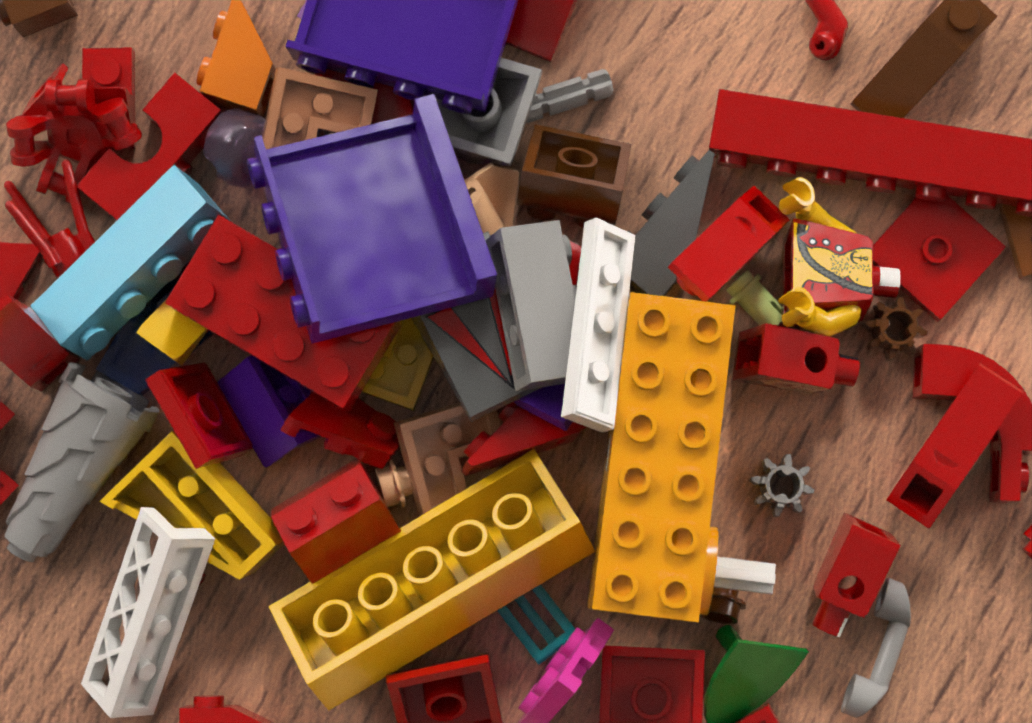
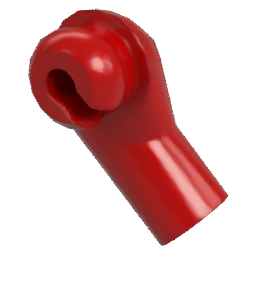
M805 0L818 20L813 36L809 41V50L814 57L820 60H831L842 50L848 30V21L834 0Z

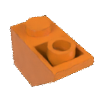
M231 0L228 11H220L216 19L213 39H216L217 43L212 57L205 56L202 60L196 83L201 86L200 93L214 105L262 120L271 96L276 69L242 1Z

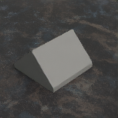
M501 58L485 112L472 108L471 114L457 113L444 108L441 105L443 100L436 99L456 157L471 164L487 165L488 163H494L501 166H512L543 73L542 69Z

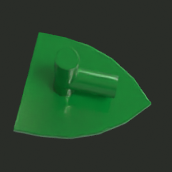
M732 625L721 627L716 633V639L727 653L713 673L705 694L704 717L706 723H735L760 707L796 671L809 653L807 648L742 640Z

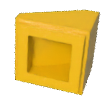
M165 300L140 326L136 333L174 361L183 365L208 330L166 305Z

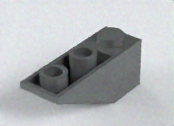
M710 150L700 160L692 155L674 176V179L680 184L667 198L662 193H659L642 213L641 216L647 222L635 235L630 288L635 293L666 296L677 283L676 275L667 267L696 239L715 155Z

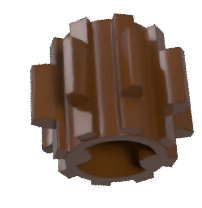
M903 297L897 298L891 309L879 301L873 306L876 319L867 320L862 323V328L868 330L867 332H872L873 340L867 345L868 350L874 349L877 346L884 349L883 354H885L886 361L894 359L897 350L903 351L909 357L917 352L914 346L916 342L913 339L922 338L928 334L927 330L923 329L922 326H918L916 319L923 312L922 309H916L913 312L905 308L906 304H904ZM888 317L896 318L903 324L904 329L899 333L902 341H895L887 336L885 329L890 326Z

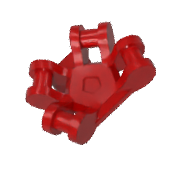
M62 63L33 93L22 115L16 116L6 123L7 135L14 138L15 147L10 150L11 163L16 166L26 167L36 165L47 159L36 191L45 195L48 190L66 196L65 202L70 203L64 174L55 172L60 157L78 163L74 174L78 185L85 177L87 171L109 148L113 147L115 150L125 149L139 141L142 137V132L137 124L129 123L125 116L128 106L123 98H112L96 104L94 86L90 79H79L76 85H63L62 80L69 67ZM47 130L48 141H34L35 135Z

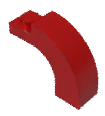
M920 345L916 348L917 352L914 354V399L953 402L980 363L1024 391L990 440L989 502L1013 503L1021 501V493H1026L1029 484V467L1026 462H1022V454H1032V402L1025 390L1005 368L983 354L952 345Z

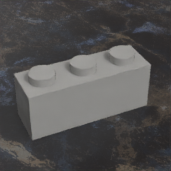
M560 220L500 228L486 239V244L497 272L495 290L515 391L565 384L577 286L572 284L569 269L572 260L570 241L566 235H562Z

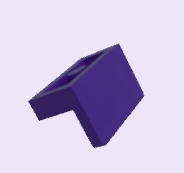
M253 356L247 357L217 382L251 440L252 447L264 467L277 463L294 449L322 437L301 428L296 437L289 436L280 430L288 415L311 392L306 387Z

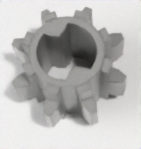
M791 454L784 455L778 467L770 459H763L761 462L765 472L764 476L751 477L749 480L752 484L760 486L761 495L754 500L755 505L765 501L771 503L773 517L780 516L785 504L794 512H801L802 506L799 497L801 494H812L815 490L808 485H804L803 476L809 472V466L798 470L792 467ZM774 473L780 478L789 476L792 479L794 488L789 498L784 493L775 496L771 492L770 479Z

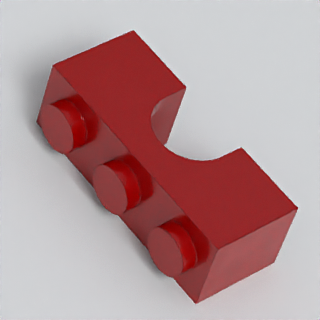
M175 72L142 109L149 120L161 129L162 144L157 154L146 162L131 163L123 160L109 148L77 185L86 196L116 221L173 165L189 176L193 169L190 163L202 149L205 152L210 151L224 135L225 129L222 126L227 120L221 110Z

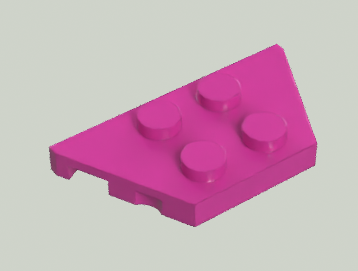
M598 617L586 632L577 627L565 644L555 653L545 668L546 672L538 683H535L519 705L518 709L524 714L518 723H549L578 690L583 682L581 681L582 677L592 667L614 629Z

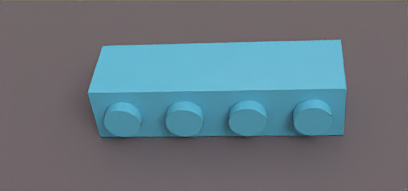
M173 165L30 306L61 346L88 361L95 353L104 349L110 339L132 317L138 315L151 298L181 273L182 268L192 259L218 214L229 221L230 219L199 183Z

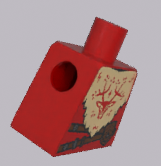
M765 323L739 332L732 381L803 393H817L831 390L834 384L853 387L859 375L860 362L858 357L838 354L840 343L837 338Z

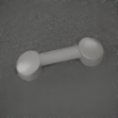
M890 578L885 580L874 610V616L885 619L889 623L870 679L854 674L848 683L841 705L842 713L856 718L873 708L888 691L891 677L911 624V609L907 589L903 583Z

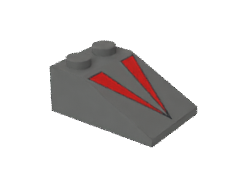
M488 231L483 233L486 241L491 235ZM495 289L493 297L411 318L471 422L540 389L515 391Z

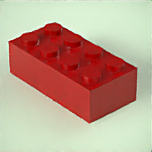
M218 214L165 304L349 413L400 329L399 321L311 343L307 327L298 328L295 323L290 297L295 296L296 292L292 279L282 280L275 255V250L278 249Z

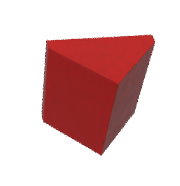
M489 653L401 670L386 675V683L397 723H503Z

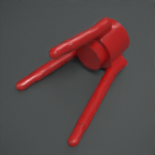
M69 160L62 161V169L78 232L76 235L72 234L70 228H66L50 236L12 181L4 183V188L12 198V201L9 200L5 203L6 209L39 250L57 279L95 243L88 229L72 163Z

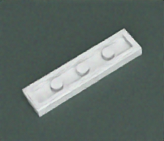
M594 218L584 222L561 417L603 433L613 430L615 426L635 235L601 219Z

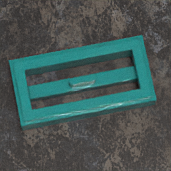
M541 584L532 589V591L563 629L564 633L559 637H555L524 595L518 597L515 601L548 643L542 650L538 648L506 605L497 610L538 665L558 651L575 630Z

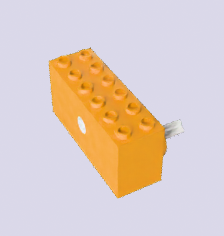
M633 292L629 294L615 426L613 430L608 431L594 544L595 552L593 553L587 608L699 623V615H708L714 587L773 594V586L776 580V564L717 556L718 528L710 527L736 305Z

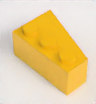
M171 431L99 501L112 509L122 511L136 520L141 507H154L174 528H205L215 538L207 562L239 580L255 573L284 545L271 517L221 463L195 469L175 431Z

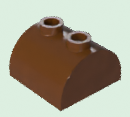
M535 124L521 173L517 205L527 207L528 214L540 220L553 219L556 213L576 217V223L584 228V222L594 218L615 225L632 144Z

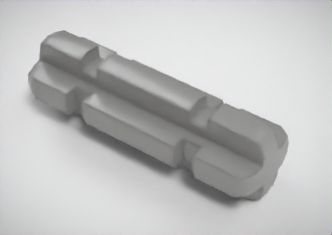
M601 69L588 73L587 79L582 80L579 76L542 88L543 93L535 94L526 123L542 119L543 114L547 112L551 116L588 104V99L591 98L594 101L610 97L613 94V84L607 70Z

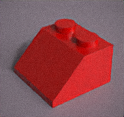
M357 458L272 508L271 518L290 555L312 584L401 531L364 464Z

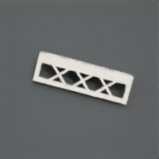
M141 507L81 682L85 690L110 718L154 714L215 538L205 528H174L154 507ZM152 532L158 536L153 555H151L150 548ZM138 576L140 593L136 601L134 584ZM123 619L125 636L121 645L119 628ZM107 664L110 678L108 686L102 681Z

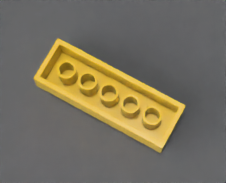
M532 449L400 528L401 531L314 584L308 582L268 607L306 684L329 711L385 678L386 675H390L594 553L595 550L580 520L535 449Z

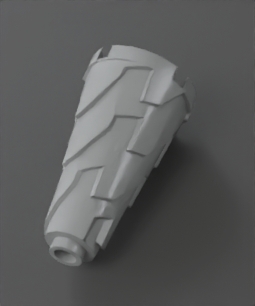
M70 362L58 381L61 385L41 429L43 430L42 436L24 474L27 477L6 520L8 527L4 537L10 542L7 546L8 551L28 562H34L37 556L47 557L48 554L57 549L86 504L91 503L115 468L122 463L130 450L137 444L143 433L150 431L160 412L154 406H151L150 409L146 408L150 402L147 398L97 370L91 381L82 377L81 375L86 368L82 364Z

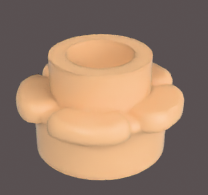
M390 460L383 469H374L378 489L387 507L399 504L401 508H404L406 506L405 497L413 495L411 481L405 466L396 468L394 461Z

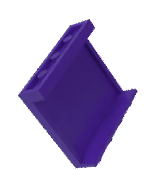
M307 0L295 41L287 39L285 47L293 60L297 61L296 66L310 73L325 75L326 70L329 69L344 73V79L356 85L373 88L375 82L392 86L394 87L393 93L406 99L414 100L415 98L423 97V95L434 94L436 99L443 100L441 105L448 110L461 114H471L473 108L485 112L518 0Z
M434 94L415 98L412 115L275 148L266 149L262 135L254 137L255 157L247 159L251 182L254 189L263 188L268 202L261 204L265 227L269 235L278 234L282 249L275 250L279 272L283 281L292 279L296 292L295 296L290 297L293 317L298 328L307 327L311 343L493 297L497 272Z

